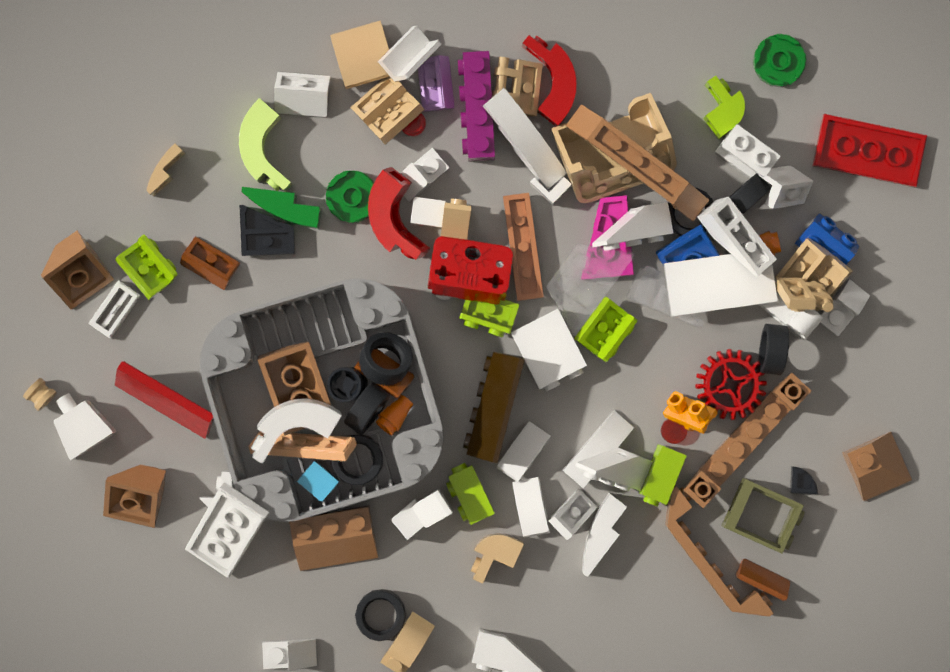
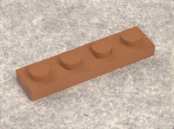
M529 193L503 196L509 245L513 252L512 267L517 301L543 298Z

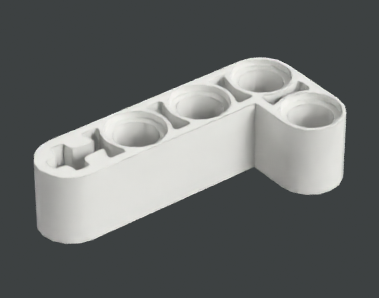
M777 290L778 302L759 304L762 309L781 325L788 326L789 331L801 340H806L823 320V317L815 310L805 309L804 312H795L788 309Z

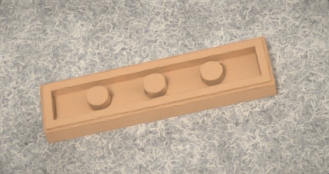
M261 431L258 432V434L255 436L253 441L248 446L250 454H253L254 450H252L251 447L257 436L264 435V433H262ZM282 433L268 455L346 461L357 444L353 437L329 436L327 439L322 435L290 433L284 436V433Z

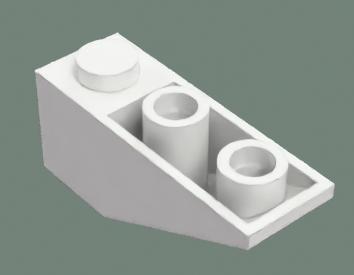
M668 202L630 209L592 243L593 247L603 246L604 251L620 248L619 243L626 242V247L641 245V239L645 238L648 239V243L664 241L663 235L673 234Z
M615 448L579 461L575 466L585 470L583 475L590 479L629 492L630 488L641 491L653 461L624 449Z
M484 629L479 630L472 657V663L476 664V668L491 672L492 668L502 670V672H546L506 635Z

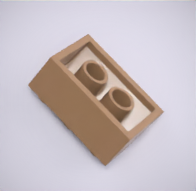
M309 342L285 346L258 355V362L274 407L295 399H313L331 406ZM305 427L288 429L283 432L284 436L305 429Z
M370 505L321 513L289 522L293 547L300 571L378 558Z

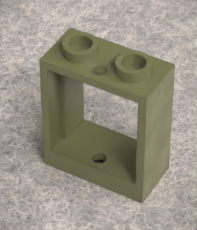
M742 478L721 526L782 554L784 549L788 550L793 542L794 535H791L795 525L799 526L803 520L805 511L802 509L804 505ZM752 490L791 507L776 543L737 526Z

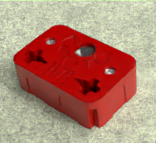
M444 236L438 237L433 247L428 289H432V294L500 304V300L505 301L513 252L507 246ZM443 276L445 277V280L439 279V277Z

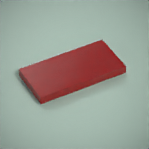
M823 114L812 166L916 188L927 135Z
M121 361L116 371V387L206 439L214 419L211 412L125 361Z

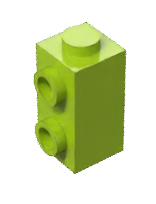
M657 445L651 460L653 462L641 491L638 492L645 496L644 502L658 507L660 502L667 505L687 455L663 445Z
M462 463L452 468L453 474L448 476L450 481L446 485L452 498L457 496L461 503V506L457 507L462 520H469L470 525L495 514L473 465L467 467L466 463Z

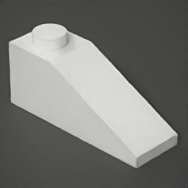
M729 197L715 200L697 216L710 235L756 277L777 260Z

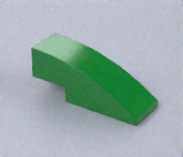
M242 187L241 192L270 214L302 227L319 230L322 209L317 206L296 204L297 195L295 193Z

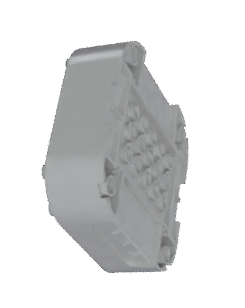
M348 279L231 314L211 330L203 344L200 356L201 377L234 488L267 510L269 514L266 519L279 522L301 520L410 487L422 480L433 469L440 456L444 441L443 424L410 313L402 300L392 290L378 282L367 279ZM389 332L396 334L410 346L413 358L408 371L414 374L415 377L402 395L407 397L413 403V406L409 410L399 432L395 431L393 435H389L376 424L379 418L377 417L368 430L362 434L372 438L379 445L383 454V465L380 473L372 481L363 485H351L343 482L335 474L332 460L267 455L263 463L253 459V454H250L248 446L259 432L257 425L260 420L274 408L258 362V355L285 346L309 342L331 406L339 410L342 415L330 436L348 437L360 435L344 424V420L356 400L350 402L335 400L327 389V381L330 374L339 368L355 367L365 342L370 336L377 333ZM384 348L379 349L395 362L401 364L395 353ZM367 378L368 385H370L372 381ZM390 394V397L382 411L385 410L388 406H390L393 402H395L398 398H395ZM309 428L293 432L320 435ZM357 444L348 459L342 461V465L349 474L361 476L371 469L373 455L366 446ZM314 461L321 464L340 481L323 501H319L297 482Z

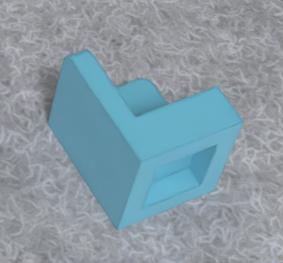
M314 461L297 482L319 501H323L340 481L321 464Z

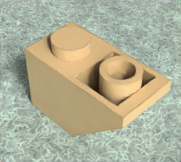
M451 199L450 203L445 202L441 236L468 239L471 206L467 205L466 200Z

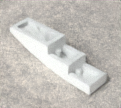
M505 88L483 105L484 109L499 125L498 129L514 147V152L546 190L567 174L541 134Z

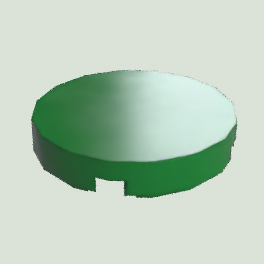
M775 34L767 37L758 45L754 52L753 65L756 74L763 82L770 86L783 87L791 85L800 78L805 70L807 58L798 40L790 35Z
M343 171L336 175L328 184L326 191V204L330 212L339 220L347 223H357L369 218L368 201L374 184L373 180L365 173L359 171Z

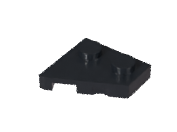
M239 205L242 256L295 254L294 227L245 205Z

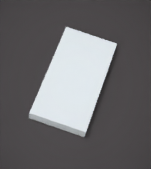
M732 254L664 264L671 317L778 302L772 264L757 277Z
M224 482L217 491L185 550L229 578L269 512Z

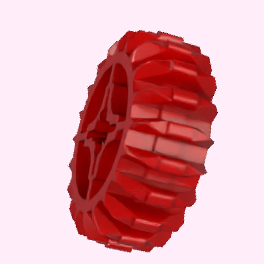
M727 349L726 358H724L721 351H717V361L712 356L707 357L708 362L711 364L710 367L705 364L700 365V368L706 371L705 375L696 374V378L703 379V384H695V388H703L704 393L698 394L697 398L703 399L706 397L705 405H712V408L717 411L721 410L719 418L723 420L727 412H729V418L732 421L736 418V412H738L740 418H745L744 409L754 413L755 410L751 404L754 403L758 406L762 404L756 398L757 394L760 396L766 395L765 391L759 390V385L765 386L767 381L758 380V377L763 376L765 373L754 370L760 365L759 361L753 362L750 365L749 362L752 359V355L747 354L743 360L741 359L742 350H737L735 357H733L732 349ZM727 363L739 364L749 374L737 377L729 369ZM720 366L721 382L710 388L711 376ZM728 377L730 380L736 381L743 379V381L737 383V387H735L736 389L733 392L731 389L719 390V388L725 386V383H728L726 381ZM752 382L751 392L742 403L740 390L743 385ZM721 393L728 394L730 399L733 400L734 407H726L720 404L713 396Z

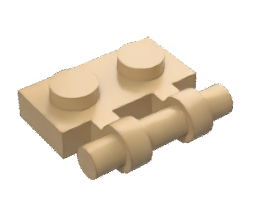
M499 57L498 67H495L494 70L496 85L495 90L492 91V98L503 88L506 89L507 78H512L511 93H508L526 116H537L543 64L518 59L514 61V69L508 68L509 58Z
M776 277V290L788 309L795 312H804L805 309L815 310V305H817L825 312L833 310V299L826 293L823 284L817 281L804 282L802 278Z

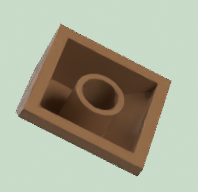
M78 230L55 245L41 274L45 282L71 310L114 280L93 248Z
M891 432L842 452L863 501L912 480Z
M140 464L107 477L105 481L103 516L155 528L165 488L166 470Z

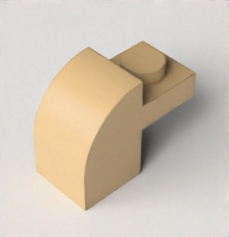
M494 533L482 538L474 548V551L483 554L482 558L476 557L471 568V572L475 573L473 580L483 584L493 560L513 568L524 542L503 533Z
M412 612L380 663L394 672H406L426 643L435 625Z

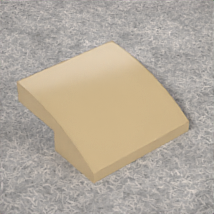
M381 20L330 35L346 89L390 77L378 63L389 51Z
M391 77L383 78L350 107L385 145L425 110L399 81L394 82Z
M806 238L776 277L802 278L804 282L817 281L823 284L826 293L832 297L853 271L824 247L810 238ZM815 305V310L820 311L821 309Z

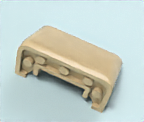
M649 93L634 98L628 106L629 115L609 123L670 169L674 170L677 162L672 137L652 94ZM567 123L551 128L573 191L579 202H593L643 184V182L591 143L586 142L567 128Z

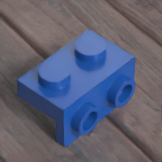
M818 213L813 222L794 243L800 247L806 238H810L836 256L845 265L856 255L859 249L856 239L851 234L842 232L836 227V223L830 217L823 216Z

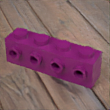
M489 51L463 52V59L458 60V75H464V86H459L460 102H465L466 112H461V128H467V139H462L463 155L468 154V161L495 160L493 118L483 107L492 98Z

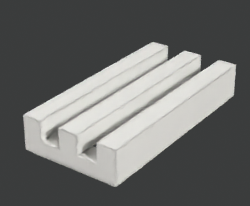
M118 280L88 324L112 339L141 295ZM119 290H124L103 323L99 325L97 322ZM130 294L133 297L108 331L106 327Z

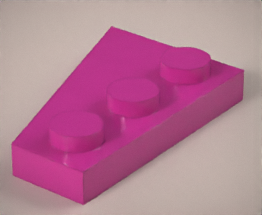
M627 196L600 199L581 280L634 275L632 246L626 247V242L619 243L620 248L604 251L603 246L593 247L592 245L594 241L629 211Z

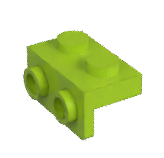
M145 234L139 237L135 244L115 259L148 300L173 283L178 275L175 265L169 259L163 257L159 252L156 242L148 239Z
M605 296L574 339L595 356L607 362L617 353L618 347L625 337L632 333L634 325L638 320Z
M465 300L459 319L464 320V326L478 330L479 325L490 328L489 334L503 338L505 333L509 335L511 333L519 304L508 300H500V304Z

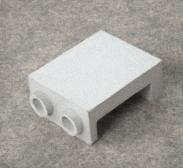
M738 124L727 134L714 152L748 178H751L756 173L765 177L780 158L779 154Z
M559 309L510 333L523 359H525L539 390L544 388L547 392L560 385L559 379L568 375L571 380L584 373L582 368L587 365Z

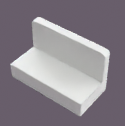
M413 26L378 63L394 82L406 80L441 46L439 40L429 41L417 26Z
M277 72L274 87V111L281 114L326 117L330 76Z
M792 166L772 168L765 177L760 176L772 184L765 202L772 209L804 204L813 184V180Z

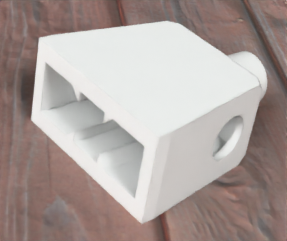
M70 393L56 401L63 415L54 420V425L70 460L77 459L117 433L116 429L89 400L77 405Z

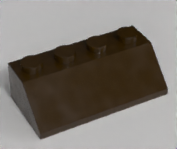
M493 352L492 357L486 356L483 371L488 373L486 381H480L476 397H480L481 400L479 407H473L469 422L474 423L472 434L466 432L463 448L467 449L466 455L498 464L525 359Z

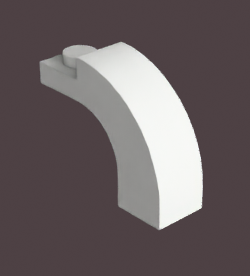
M295 399L277 405L265 414L257 425V430L264 433V435H258L251 447L254 450L253 459L263 463L278 437L291 428H309L328 439L342 416L341 412L324 402L313 399Z

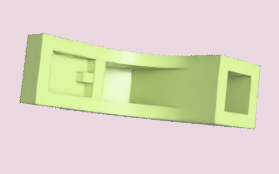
M259 98L248 110L241 124L239 133L241 158L249 173L259 183L267 175L269 178L266 182L273 189L278 191L281 188L287 192L293 184L268 162L264 150L267 135L281 120V117Z

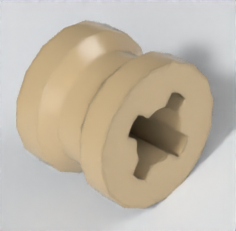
M39 378L28 388L23 398L31 400L34 403V408L40 411L54 398L57 392L54 389H49L45 385V381Z

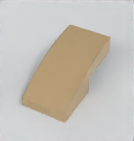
M176 143L163 155L151 175L146 191L152 196H155L173 180L166 171L186 154Z

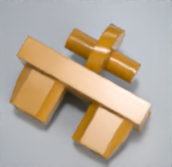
M676 391L667 400L668 406L663 412L665 418L683 425L686 430H695L702 434L706 432L708 424L718 414L716 409L705 405L701 401L685 397Z

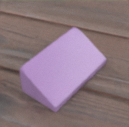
M441 55L429 57L418 68L421 103L425 109L423 112L453 109L454 98L449 57Z

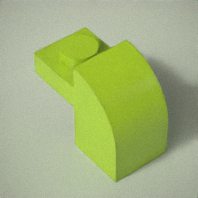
M715 75L706 82L705 87L719 106L708 113L703 119L719 140L741 121L745 111V101L741 91H738L731 97L729 94L731 89L723 78L719 80Z

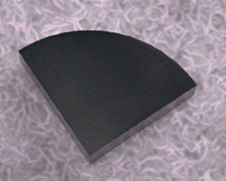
M791 466L790 493L818 494L817 485L811 475L801 468Z

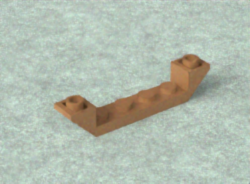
M582 104L566 124L567 128L586 142L591 143L646 184L690 220L694 221L708 203L709 199L688 181L604 118Z
M790 373L761 401L762 404L755 407V412L750 413L698 469L684 488V491L704 508L721 490L720 486L786 414L790 410H794L805 399L811 390L793 373Z
M674 486L668 501L665 526L732 612L768 617L774 614L769 608L773 604L764 592L759 595L757 591L753 590L739 602L736 600L740 595L731 584L726 587L720 579L724 575L715 563L710 565L704 558L707 555L705 549L699 542L693 544L688 537L691 531L683 521L677 523L676 520L692 508L689 503L692 498L684 491V487L678 489L677 486Z

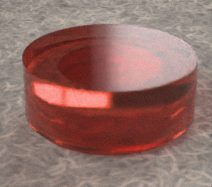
M666 419L661 425V436L668 443H680L687 436L688 430L683 425Z

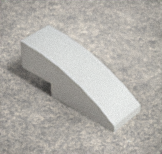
M614 410L564 467L563 471L584 488L591 479L583 475L585 470L576 467V463L618 448L634 427Z
M608 493L600 505L586 538L582 573L587 577L620 535L612 527L627 506L610 493Z

